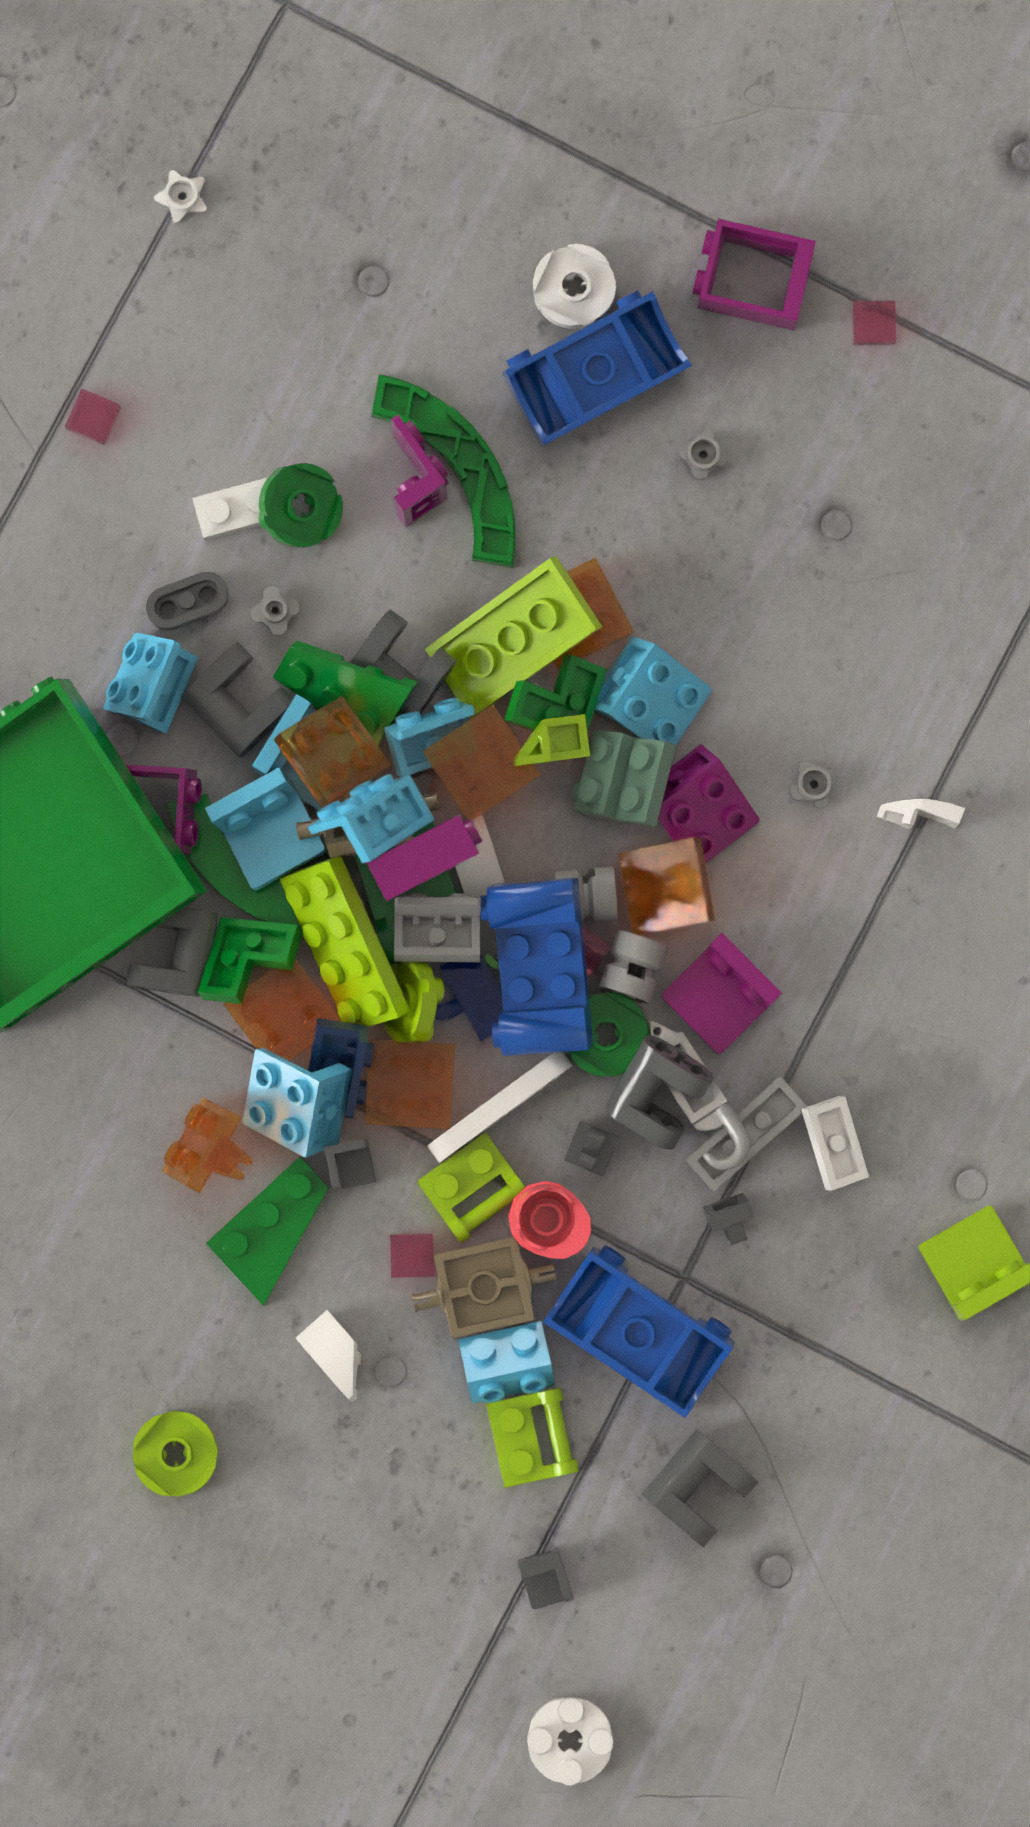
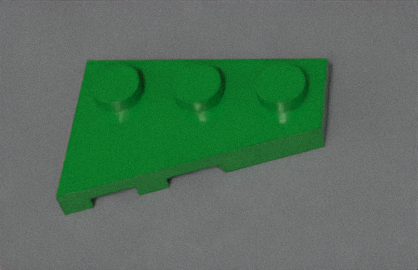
M298 640L290 646L273 675V678L311 702L315 708L347 730L367 741L374 749L382 743L386 736L384 727L393 725L395 718L399 715L418 683L405 677L402 680L383 675L382 669L370 665L366 668L346 662L341 655Z
M298 1157L206 1243L263 1306H265L279 1277L287 1266L290 1257L329 1189L301 1157Z

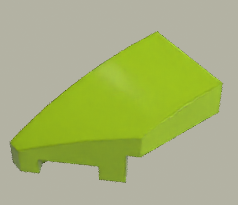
M585 714L541 720L515 757L514 766L589 757L590 750Z

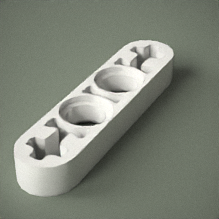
M564 1052L551 1054L451 1127L427 1147L439 1163L443 1162L573 1066Z

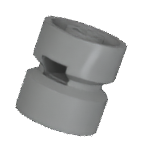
M613 866L590 868L586 875H582L578 869L554 871V880L578 877L582 922L588 916H590L593 922L618 920Z
M618 930L610 951L614 962L606 964L598 987L608 992L622 994L636 1002L650 1004L657 984L653 973L661 971L669 947L646 937ZM628 965L639 969L635 976L627 974Z

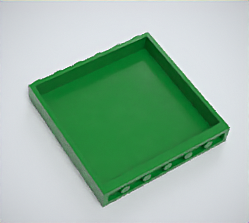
M52 676L48 677L31 689L33 696L23 703H20L19 700L14 701L0 710V1032H5L208 892L70 679L56 678L54 680Z

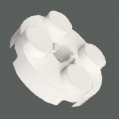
M570 244L565 248H560L555 252L553 250L546 254L539 262L533 277L535 305L548 321L566 329H583L604 318L613 305L616 293L614 273L606 257L598 250L583 244ZM575 277H579L584 280L581 286H586L585 292L583 294L577 293L574 297L567 295V288H562L564 281L572 282Z
M560 1697L548 1701L535 1713L530 1722L527 1743L530 1758L539 1772L552 1781L570 1786L586 1782L604 1769L610 1759L613 1737L608 1718L596 1704L588 1699L579 1697ZM565 1729L567 1732L572 1733L578 1730L582 1735V1739H578V1742L582 1743L580 1748L576 1751L571 1748L565 1751L562 1750L558 1745V1742L563 1741L561 1738H558L561 1731Z

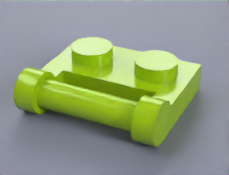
M486 1132L416 1181L460 1243L471 1237L469 1232L513 1202V1199L525 1188ZM498 1175H501L507 1185L458 1219L452 1208Z
M561 1387L486 1403L504 1488L579 1472L577 1459H572L560 1401L564 1400ZM543 1405L556 1462L548 1465H543L531 1412V1407Z

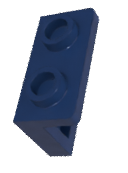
M317 1018L307 1071L313 1073L337 1063L352 1069L344 1117L353 1119L355 1106L364 1105L367 1080H361L363 1067L371 1068L374 1042H367L366 1025Z

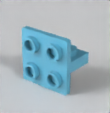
M137 632L134 633L132 639L124 647L122 653L123 661L116 678L110 682L107 688V699L103 709L114 714L126 716L157 732L167 734L198 656L180 648L181 644L174 640Z

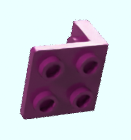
M396 415L391 419L393 437L422 477L420 479L416 475L406 480L397 488L399 494L394 497L396 513L405 527H408L447 500L446 486L449 482L446 478L448 473L434 454L428 458L425 454V448L422 444L424 439L411 420L404 423L400 416Z
M702 744L671 766L658 821L688 865L693 870H698L758 824L760 819L721 760Z
M721 933L661 994V998L716 1054H721L782 992Z

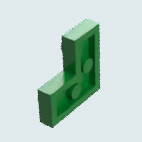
M564 655L553 692L525 680L516 681L504 721L533 732L543 719L585 714L588 734L607 669L574 655Z
M221 917L198 994L203 1000L242 1004L253 966L292 970L302 938V930L298 925Z

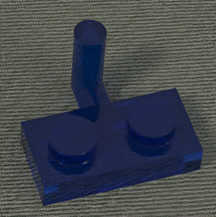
M481 954L480 962H448L440 966L439 968L455 998L445 1004H437L435 1021L445 1023L464 1012L480 1041L492 1036V1024L499 1022V1015L503 1012L502 993Z

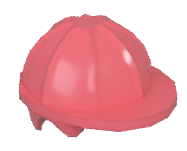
M549 1181L526 1186L513 1199L508 1216L513 1237L523 1248L547 1258L566 1259L579 1253L587 1244L591 1234L590 1216L579 1199L561 1184Z

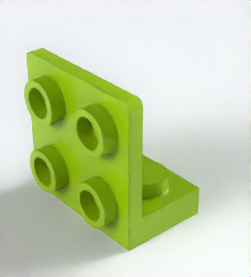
M991 1205L985 1206L918 1246L921 1255L959 1320H967L1030 1283V1263L1024 1262Z

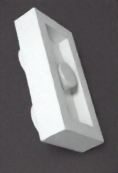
M268 477L192 498L204 541L261 526L258 520L260 512L259 496Z
M837 1096L801 1109L825 1190L832 1191L868 1178L869 1174L846 1097Z

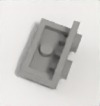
M410 893L404 897H396L394 908V962H480L481 899L462 893L451 894L447 897H428L422 893Z

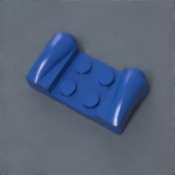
M637 290L616 302L619 310L534 355H531L527 349L506 360L509 368L502 373L541 447L692 366L674 338L653 291L642 297Z
M578 877L523 883H497L488 886L487 894L480 896V914L482 920L489 921L491 929L496 931L503 1012L499 1015V1022L492 1024L494 1047L501 1048L503 1056L589 1050L594 1044Z
M604 1245L601 1250L592 1247L543 1322L686 1418L711 1378L733 1349L735 1342L729 1337L732 1330L714 1317H711L708 1322L703 1319L697 1321L627 1273L628 1269L622 1265L626 1259L619 1252L607 1245Z

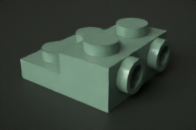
M593 730L591 740L588 741L590 756L582 757L585 765L581 781L576 782L572 788V800L575 803L573 811L596 820L656 827L676 745L662 740L635 738L625 733Z

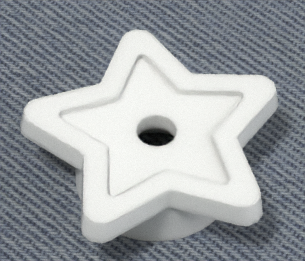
M171 170L166 188L156 194L154 200L170 208L172 220L175 223H179L188 212L204 213L207 207L199 194L205 179L203 177L189 179L182 177L175 170ZM180 193L186 194L184 200L178 198Z

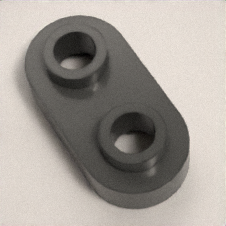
M201 572L153 591L146 603L147 615L157 628L165 631L175 630L221 612L228 602V588L219 575L212 572ZM204 589L214 590L215 598L212 601L204 602L200 599V594ZM167 603H172L176 606L175 614L170 617H165L161 614L162 606Z

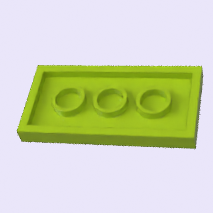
M554 556L425 648V651L431 658L439 648H442L458 660L445 681L460 702L474 706L476 714L469 716L472 719L512 692L516 681L529 680L602 628V625L558 557Z
M341 855L280 878L279 880L284 888L286 899L293 908L303 931V937L310 946L319 966L321 977L327 984L337 1006L340 1019L346 1023L370 1027L399 1018L410 1012Z

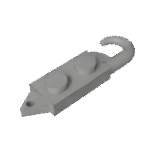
M654 1021L650 1022V1036L665 1040L705 1066L683 1031L678 1034ZM657 1029L662 1030L660 1035H655ZM714 1078L702 1098L689 1096L665 1082L685 1115L697 1130L709 1132L725 1127L732 1138L735 1149L730 1157L718 1159L709 1152L704 1153L703 1158L710 1166L718 1170H730L738 1167L745 1161L750 1150V1139L747 1130Z

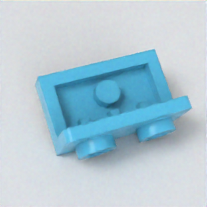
M450 698L435 703V710L422 715L419 711L405 713L395 718L396 724L384 727L397 776L411 775L479 751L469 717L476 714L474 706L460 702L458 698Z
M542 1321L458 1339L473 1403H492L501 1400L505 1396L523 1392L537 1393L546 1387L555 1385Z

